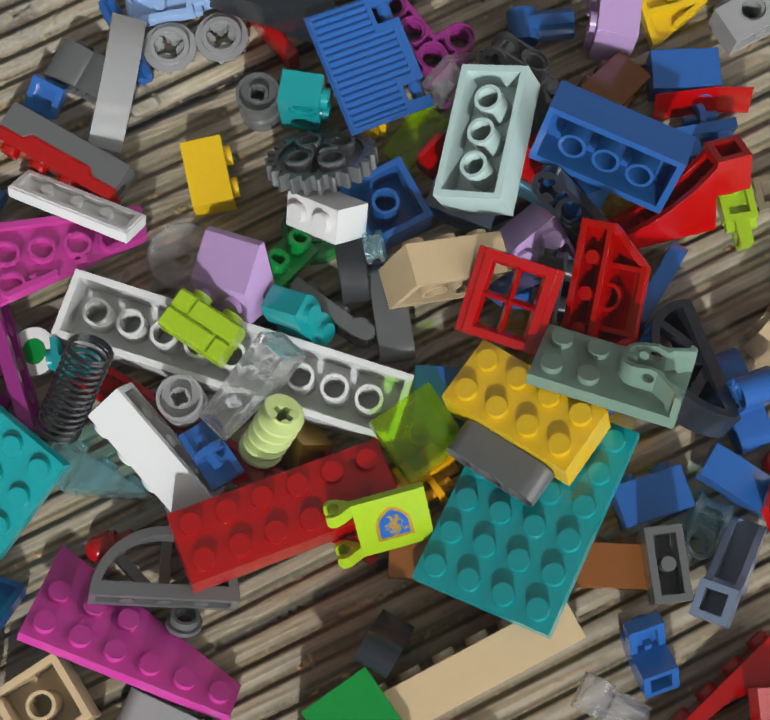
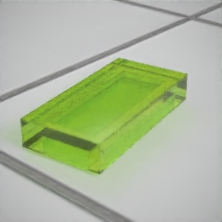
M432 107L412 113L381 150V156L388 161L400 156L410 173L417 164V153L437 132H444L448 127L449 120Z

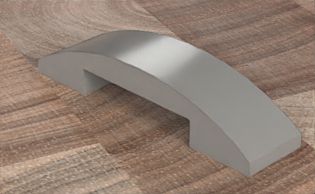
M114 12L111 16L103 67L87 142L102 150L120 154L137 81L146 21Z

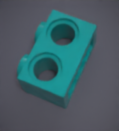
M282 69L277 97L282 128L302 131L311 130L319 133L320 129L323 128V123L330 122L332 102H330L331 89L325 87L323 74Z

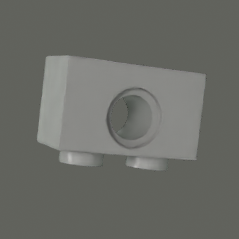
M722 0L714 6V12L707 24L727 55L730 56L770 34V0ZM743 12L752 14L754 18L746 17Z

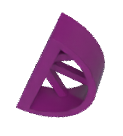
M7 304L0 307V378L4 377L6 387L0 397V405L8 411L12 403L16 418L33 433L37 434L39 432L36 429L35 421L41 407L29 373L10 305ZM39 421L41 428L44 431H48L47 428Z

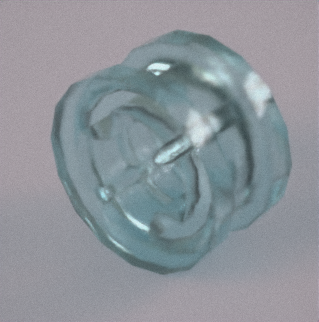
M375 230L374 235H369L368 232L362 233L367 263L373 264L375 259H380L381 262L387 261L386 247L381 230Z

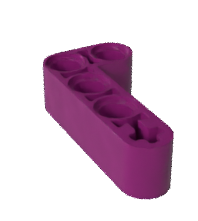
M392 0L389 3L390 9L399 12L393 16L394 18H400L406 35L415 34L420 37L417 40H409V43L422 72V80L424 82L436 83L441 81L471 59L475 33L468 24L462 22L454 23L435 35L408 0ZM373 8V14L377 24L381 23L376 8ZM460 40L466 43V46L456 47L451 43ZM428 59H435L440 63L436 66H429L424 62Z

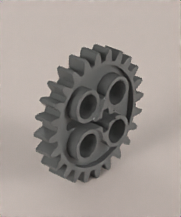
M338 127L326 132L325 128H321L319 133L308 130L306 135L294 134V140L283 139V145H274V151H268V158H265L268 181H272L273 187L279 186L280 191L290 189L293 195L302 190L305 196H308L312 191H317L319 195H322L328 189L334 193L338 191V187L349 189L351 188V182L362 183V177H371V170H377V163H379L376 142L371 140L370 135L363 136L362 133L351 136L349 129L339 132Z

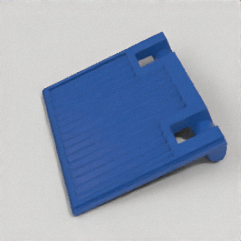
M356 0L303 19L351 136L434 105L431 94L425 95L420 83L423 75L400 18H394L389 6L392 0ZM373 8H376L381 23L377 24L373 14ZM404 85H407L413 100H408Z

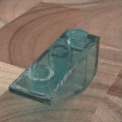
M79 440L70 444H57L53 442L51 445L52 449L71 464L55 486L71 496L137 501H152L154 498L146 492V488L136 476L130 474L128 479H125L116 473L119 466L101 455L98 460H95L86 453L90 447Z

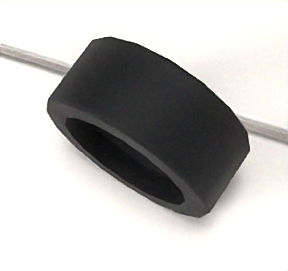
M359 238L334 245L343 304L369 301L371 296L363 239Z

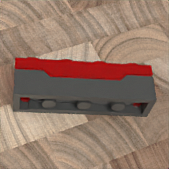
M15 101L0 122V152L15 161L20 157L29 162L27 166L34 172L45 176L48 173L57 178V181L116 204L121 203V199L123 200L137 178L132 167Z

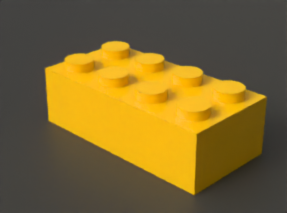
M483 339L441 396L448 412L464 423L467 419H471L543 463L554 473L556 479L570 486L611 428L608 410L526 384L530 365Z

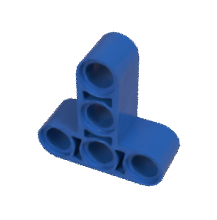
M732 348L715 354L741 416V420L727 432L734 449L739 455H743L769 445L770 419L764 407L770 403V366L767 365L749 372L738 349Z

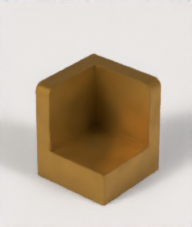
M304 422L281 461L290 470L331 455L334 443L318 426Z

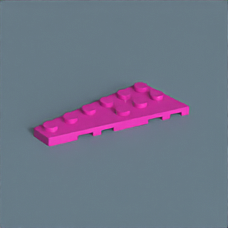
M141 205L126 207L142 213ZM59 216L0 222V307L73 275L75 269H87L146 242V226L126 244Z
M62 544L19 630L16 640L214 719L229 720L241 685L185 640L172 635L167 630L166 625L143 607L87 604L90 584L95 570Z

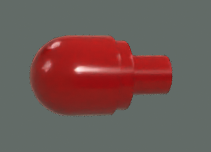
M108 529L95 534L86 542V555L90 560L99 563L115 543L134 531L129 529L118 533L115 529L111 531Z

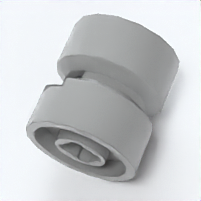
M176 374L166 378L158 387L155 398L157 408L177 428L191 429L209 414L210 403L208 396L194 378L188 375Z

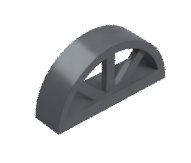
M156 526L141 529L127 535L106 552L93 574L87 604L235 611L240 603V589L237 578L221 583L222 586H213L193 594L187 576L178 584H170L172 546L176 547L169 526ZM160 545L158 583H151L126 555L141 548ZM117 564L132 582L104 579L111 568Z

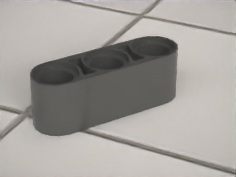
M384 264L367 266L380 363L388 364L415 360L416 354L409 307L389 309L378 271Z
M471 419L465 421L446 447L447 452L461 464L530 507L535 505L555 477L554 473L543 463Z

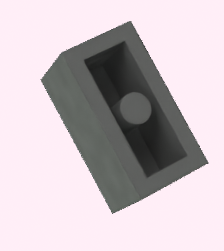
M682 523L645 527L638 531L649 606L694 600Z

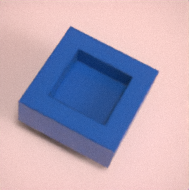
M41 73L33 74L23 106L54 120L60 114L69 87Z

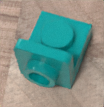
M57 336L49 337L50 348L46 349L45 357L49 370H53L56 373V368L59 361H61V356L66 347ZM79 347L73 348L74 351L85 352L98 359L99 362H103L97 354L90 350ZM78 354L79 356L83 357L84 359H87V360H90V361L95 362L94 360H92L91 358H89V357H87V356ZM70 360L73 364L84 366L89 370H95L94 368L83 365L76 360ZM67 366L70 370L81 372L86 376L91 375L87 372L80 371L74 368L73 366ZM64 372L67 376L78 378L69 372Z

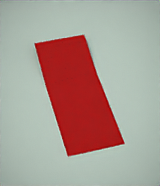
M716 86L656 94L652 119L659 120L692 114V106L695 103H703L706 111L748 113L754 87ZM708 94V95H711L712 97H704V96H700V95Z

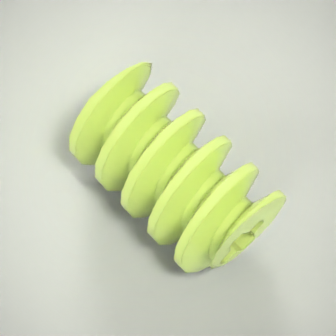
M273 394L265 398L264 403L260 406L238 443V451L242 459L249 465L262 469L271 468L278 464L304 424V412L300 404L292 397L284 394Z

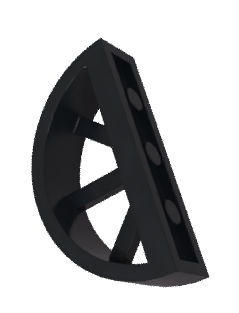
M691 299L672 301L656 313L639 333L635 343L648 342L660 344L661 333L670 340L673 348H691L692 345L698 348L697 358L688 384L689 389L687 388L676 423L700 435L722 438L741 420V416ZM651 352V355L661 357L659 353Z

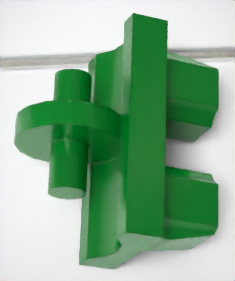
M294 228L267 253L275 285L286 287L289 283H292L297 275L318 255L319 249L311 244L312 238L307 233Z

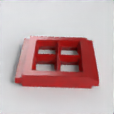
M480 245L454 329L536 355L548 328L566 271ZM496 263L516 269L508 295L488 290ZM522 272L542 278L534 304L514 298ZM485 297L505 303L497 329L478 323ZM512 305L531 311L523 337L504 331Z

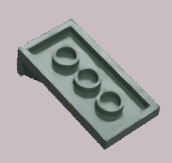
M549 324L527 373L526 384L674 429L697 358L698 348L693 345L691 348H666L660 344L636 342L625 347ZM651 352H657L661 357L651 355Z

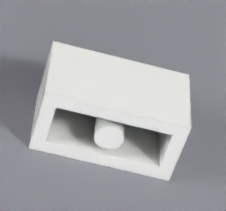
M330 189L325 190L322 195H319L317 191H312L308 196H305L302 190L294 195L289 190L286 224L334 245L365 237L368 203L338 191L334 193Z

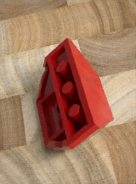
M582 218L561 327L626 347L637 341L651 267L619 224Z

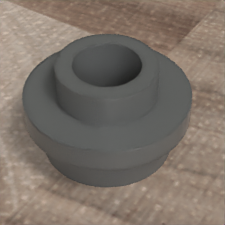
M172 608L167 614L165 622L167 630L172 635L180 638H190L197 635L201 631L203 624L198 609Z

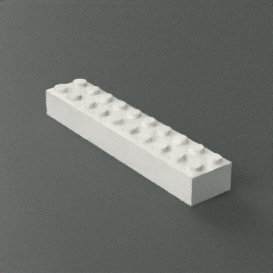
M75 269L51 331V335L57 336L65 346L72 335L80 333L92 334L105 340L111 346L114 352L112 361L166 378L176 374L188 375L194 378L203 390L260 407L264 403L265 398L270 395H288L295 399L302 407L304 422L366 442L376 438L379 446L393 449L414 385L413 374L244 321L241 323V326L245 329V338L221 369L162 330L158 324L159 319L168 306L171 305L173 299ZM74 341L71 343V345L78 344L93 348L107 359L106 354L91 343L84 341Z

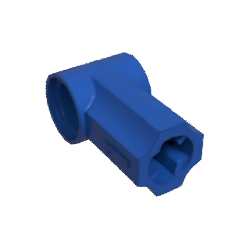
M522 5L511 8L506 13L508 32L530 47H535L539 42L574 39L575 17L571 7L535 11V8L532 6Z

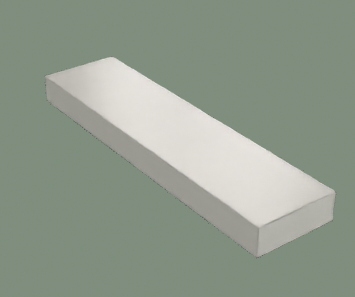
M29 169L8 186V194L11 198L126 244L146 225V215Z

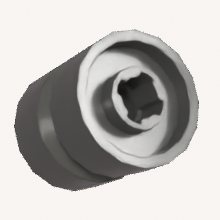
M253 72L242 78L236 88V100L243 122L250 129L257 132L272 130L281 122L277 105L279 85L271 75L263 72Z

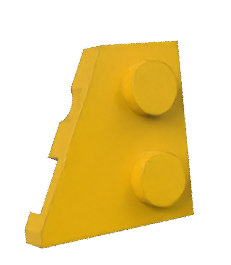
M642 0L641 22L650 50L656 49L702 10L708 0Z

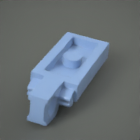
M125 0L127 16L146 21L145 27L194 19L203 16V11L214 9L210 7V0Z

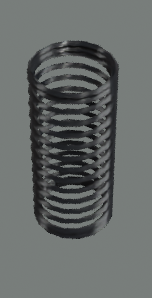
M86 333L75 334L68 339L64 353L61 356V361H59L53 380H51V385L35 421L37 431L50 442L70 444L79 439L87 417L92 410V405L97 398L103 380L108 373V368L114 358V352L105 340ZM74 341H84L91 343L100 348L106 354L108 360L106 361V359L93 348L78 344L71 345V343H73ZM79 347L90 350L97 354L103 362H99L98 359L90 354L74 351L72 348ZM78 354L87 356V357L91 358L92 360H94L95 362L90 361V360H87V359H84L83 357L79 356ZM70 360H76L83 365L94 368L95 370H89L84 366L73 364ZM67 366H73L74 368L80 371L87 372L92 376H86L81 372L70 370ZM64 372H69L77 377L87 379L90 383H85L78 378L67 376ZM62 378H66L76 384L84 385L87 387V389H82L78 385L69 382H64ZM60 384L65 385V386H67V387L70 388V389L62 388V387L59 386V385H60ZM58 390H59V391H62L63 393H65V394H67V395L59 394L57 391H58ZM72 390L83 392L85 395H79ZM57 396L64 401L56 400L54 397ZM72 397L80 398L82 401H77ZM54 402L59 406H53L51 403ZM70 403L78 404L81 408H76ZM68 409L75 410L78 414H74ZM47 415H51L60 421L72 423L74 426L57 424L50 420ZM42 417H44L49 423L57 427L65 429L76 428V430L72 432H62L55 430L47 426L43 422ZM39 421L47 429L54 433L62 435H75L69 438H59L56 436H52L41 428Z

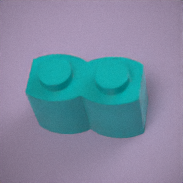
M275 284L272 285L261 304L265 318L277 325L279 333L326 347L334 337L335 324L329 314L321 312L318 300L310 294Z

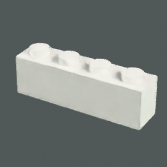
M132 382L115 389L88 415L89 419L94 423L96 432L101 437L109 440L117 450L121 461L131 466L141 477L143 486L161 500L165 505L167 514L213 498L225 491L223 487L215 492L211 489L177 437L178 435Z

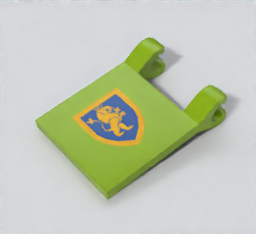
M422 482L352 501L329 500L323 504L324 514L326 515L325 519L329 528H338L352 517L354 519L360 542L344 540L337 542L335 545L338 564L343 569L354 566L364 557L429 540L433 533Z

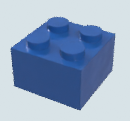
M400 156L377 167V170H371L372 176L362 177V183L351 182V188L349 189L338 187V192L368 203L366 235L362 239L364 248L370 258L431 228L433 214Z

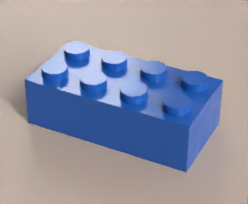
M561 80L528 157L545 165H556L570 176L660 214L687 166L696 137Z

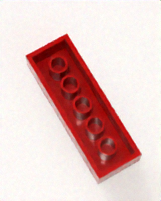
M375 438L166 515L168 526L193 594L356 533L357 530L353 517L338 528H329L325 519L326 515L324 514L323 504L329 500L352 501L396 489L397 486Z

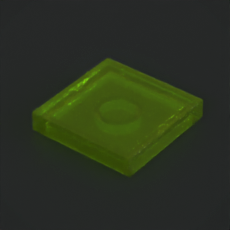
M429 382L420 386L368 423L408 484L413 483L451 456L447 452L446 447L460 430V427Z

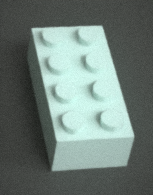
M462 64L433 191V196L447 211L513 216L541 86L529 66Z

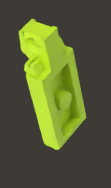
M752 185L750 189L717 197L716 203L721 224L724 226L725 234L732 233L736 251L750 249V246L754 244L752 229L757 228L759 214Z

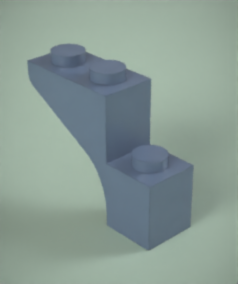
M735 516L730 517L706 575L700 578L689 611L690 615L730 629L740 597H745L768 529L767 527Z

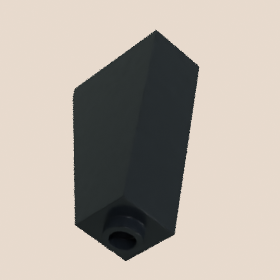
M210 0V7L313 43L303 19L335 8V0Z

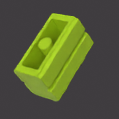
M183 287L160 317L158 324L162 330L222 369L233 355L234 350L237 349L245 338L246 332L244 327L241 326L243 320L227 308L220 312L212 307L213 300L202 291L195 289L191 293Z

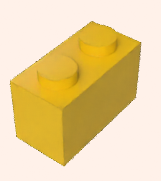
M220 134L179 143L192 207L197 218L236 210L235 198L241 197L237 176L230 178L228 166L234 165L230 145L223 146Z

